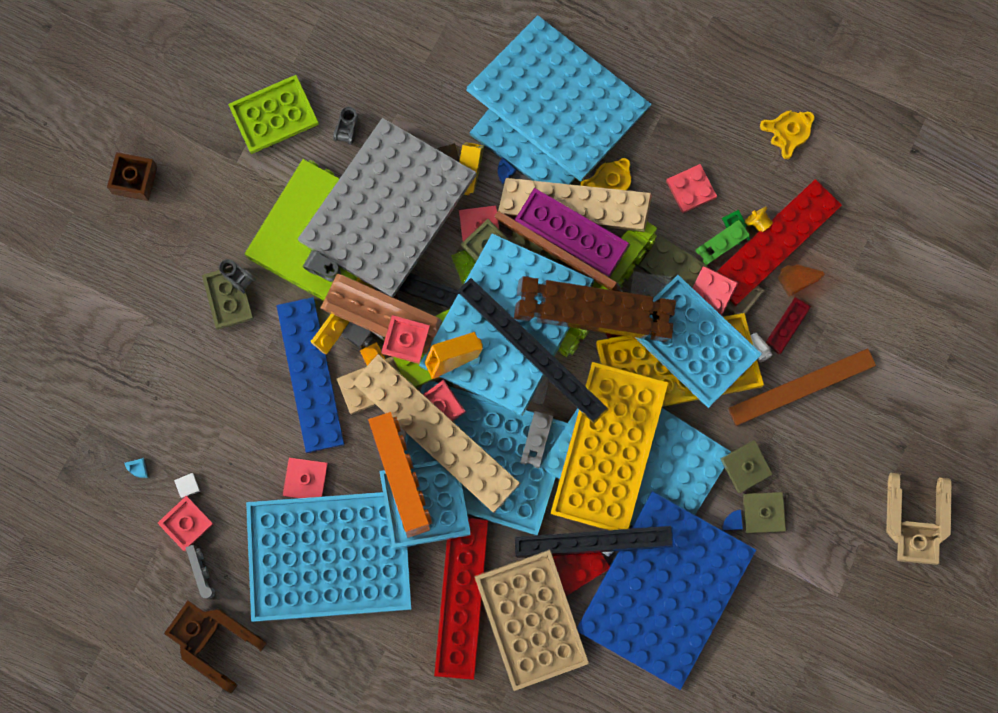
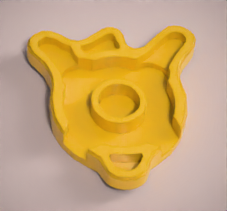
M786 111L774 120L761 121L760 129L774 133L771 144L781 148V154L784 159H790L794 149L803 145L808 140L812 123L815 119L813 113Z
M621 158L618 161L605 162L596 170L594 176L583 180L580 186L628 191L631 185L630 161L626 158Z

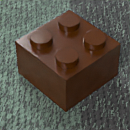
M116 152L107 188L113 195L149 201L158 166L153 159Z

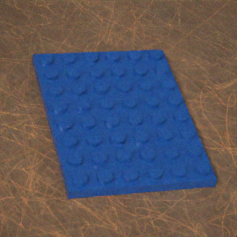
M652 491L631 529L672 526L673 547L618 551L580 620L577 630L584 636L681 690L756 549Z

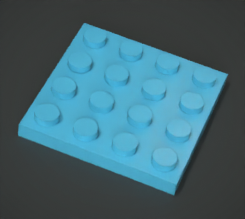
M438 461L413 465V469H410L411 473H416L420 486L417 488V491H422L426 504L423 506V509H428L432 524L429 525L430 531L407 538L385 470L379 471L392 549L471 535L462 483Z

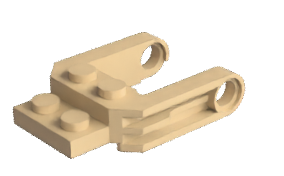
M890 473L887 490L886 532L898 543L897 561L938 565L939 544L951 535V479L939 477L937 480L936 525L909 521L901 522V474Z

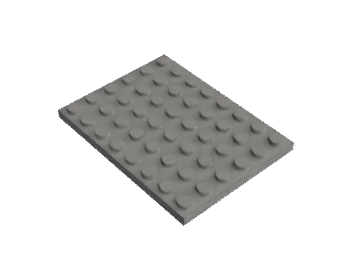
M382 118L301 233L298 241L336 262L338 266L380 292L394 297L477 174L470 168Z

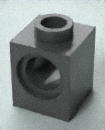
M349 322L342 332V336L360 349L368 347L373 340L372 331L352 322Z

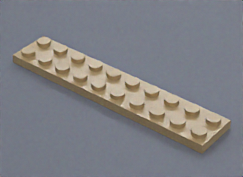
M379 354L354 380L353 384L384 413L391 412L392 417L397 416L400 427L493 513L499 509L521 484Z

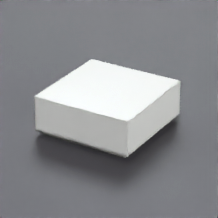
M193 473L174 480L181 499L200 492Z

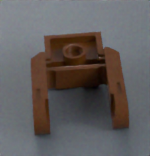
M187 600L164 634L180 645L181 659L232 694L238 685L200 658L198 653L207 645L217 631L219 624L226 627L245 642L254 645L260 652H262L267 642L222 610L216 609L204 612Z

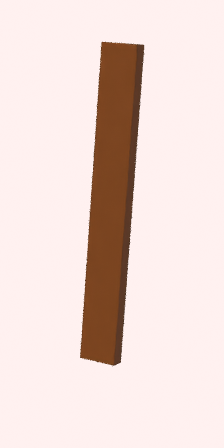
M497 211L495 214V218L502 225L587 277L594 279V281L605 288L614 291L622 290L617 282L500 211Z
M867 348L729 407L728 410L735 425L738 426L875 367L876 364Z

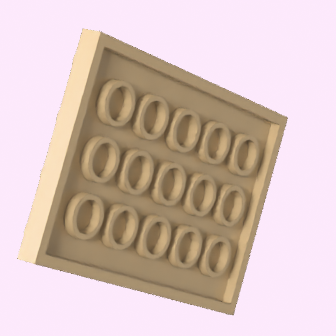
M550 550L474 576L513 691L589 664Z

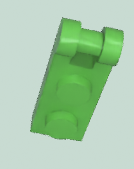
M738 220L695 251L698 255L702 256L704 259L703 263L707 265L750 235L740 220ZM710 246L715 252L712 255H709L706 250Z

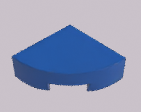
M502 158L498 165V177L500 182L504 184L506 178H511L516 173V169Z
M736 510L726 517L722 531L743 529L741 510Z

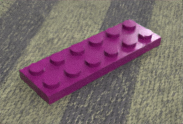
M536 188L532 190L515 218L516 222L608 277H611L630 246L628 242Z

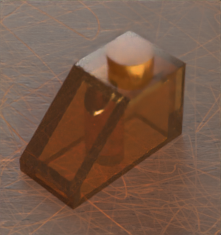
M796 264L792 267L788 265L782 268L777 278L788 297L818 282L825 274L823 271Z

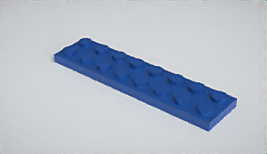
M312 297L276 305L306 453L342 446L344 445L327 357L326 354L322 353L311 343V340L320 329L315 299Z

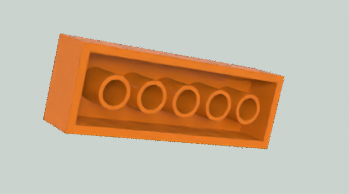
M391 412L368 419L407 538L430 531L429 525L432 524L428 509H423V506L426 505L422 491H417V488L420 486L416 473H411L410 470L413 469L410 455L404 452L407 450L403 435H398L401 429L397 416L392 417Z

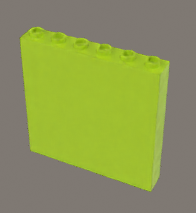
M302 159L246 250L245 256L252 262L324 301L333 282L314 275L302 267L312 249L300 243L298 238L334 188L339 178L335 177L332 171L319 168V165L314 161ZM338 266L341 275L354 281L358 278Z

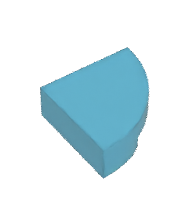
M144 458L124 463L126 469L132 475L138 478H149Z

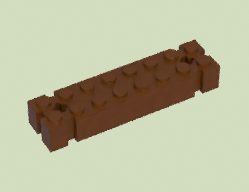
M525 276L518 280L517 296H521V300L515 305L514 319L530 321L537 317L538 323L642 339L651 335L650 340L662 342L672 339L674 323H669V318L675 315L676 300L660 298L653 302V297L551 280L538 284V278ZM536 297L541 301L540 304H538L537 300H534Z

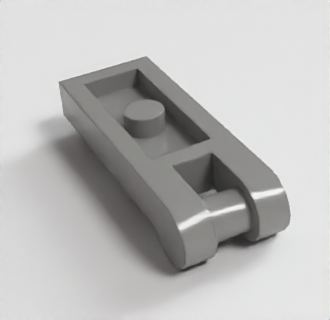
M534 411L521 464L526 465L528 463L534 465L535 468L540 467L553 416ZM529 452L537 453L536 458L529 456Z
M195 545L186 547L201 597L205 599L214 598L215 590L209 587L207 580L210 578L209 572L206 567H203L201 561L204 559L201 549Z

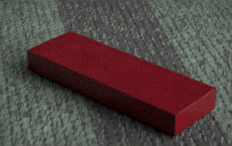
M794 297L768 337L766 344L772 350L781 354L811 306Z

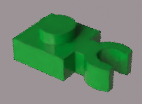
M739 210L721 218L726 228L740 220L744 228L747 227Z

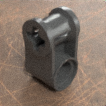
M345 107L341 110L334 130L333 141L341 140L348 142L349 145L353 144L359 122L354 108ZM347 115H354L352 120H345Z
M315 250L310 252L302 266L308 272L330 282L334 281L337 274H341L336 262Z
M230 259L223 260L219 265V271L222 276L243 294L250 283L256 280L253 275ZM227 266L233 267L231 273H224Z

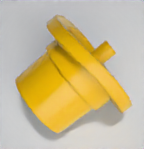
M766 206L758 211H752V214L745 220L747 225H753L758 231L762 232L768 229L773 222L767 216L766 210L768 208Z

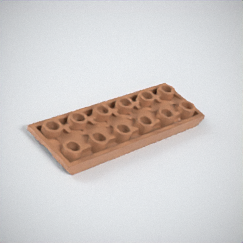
M341 274L336 275L321 306L322 310L385 338L392 315L430 325L422 352L424 355H427L431 342L442 324V320L438 317Z

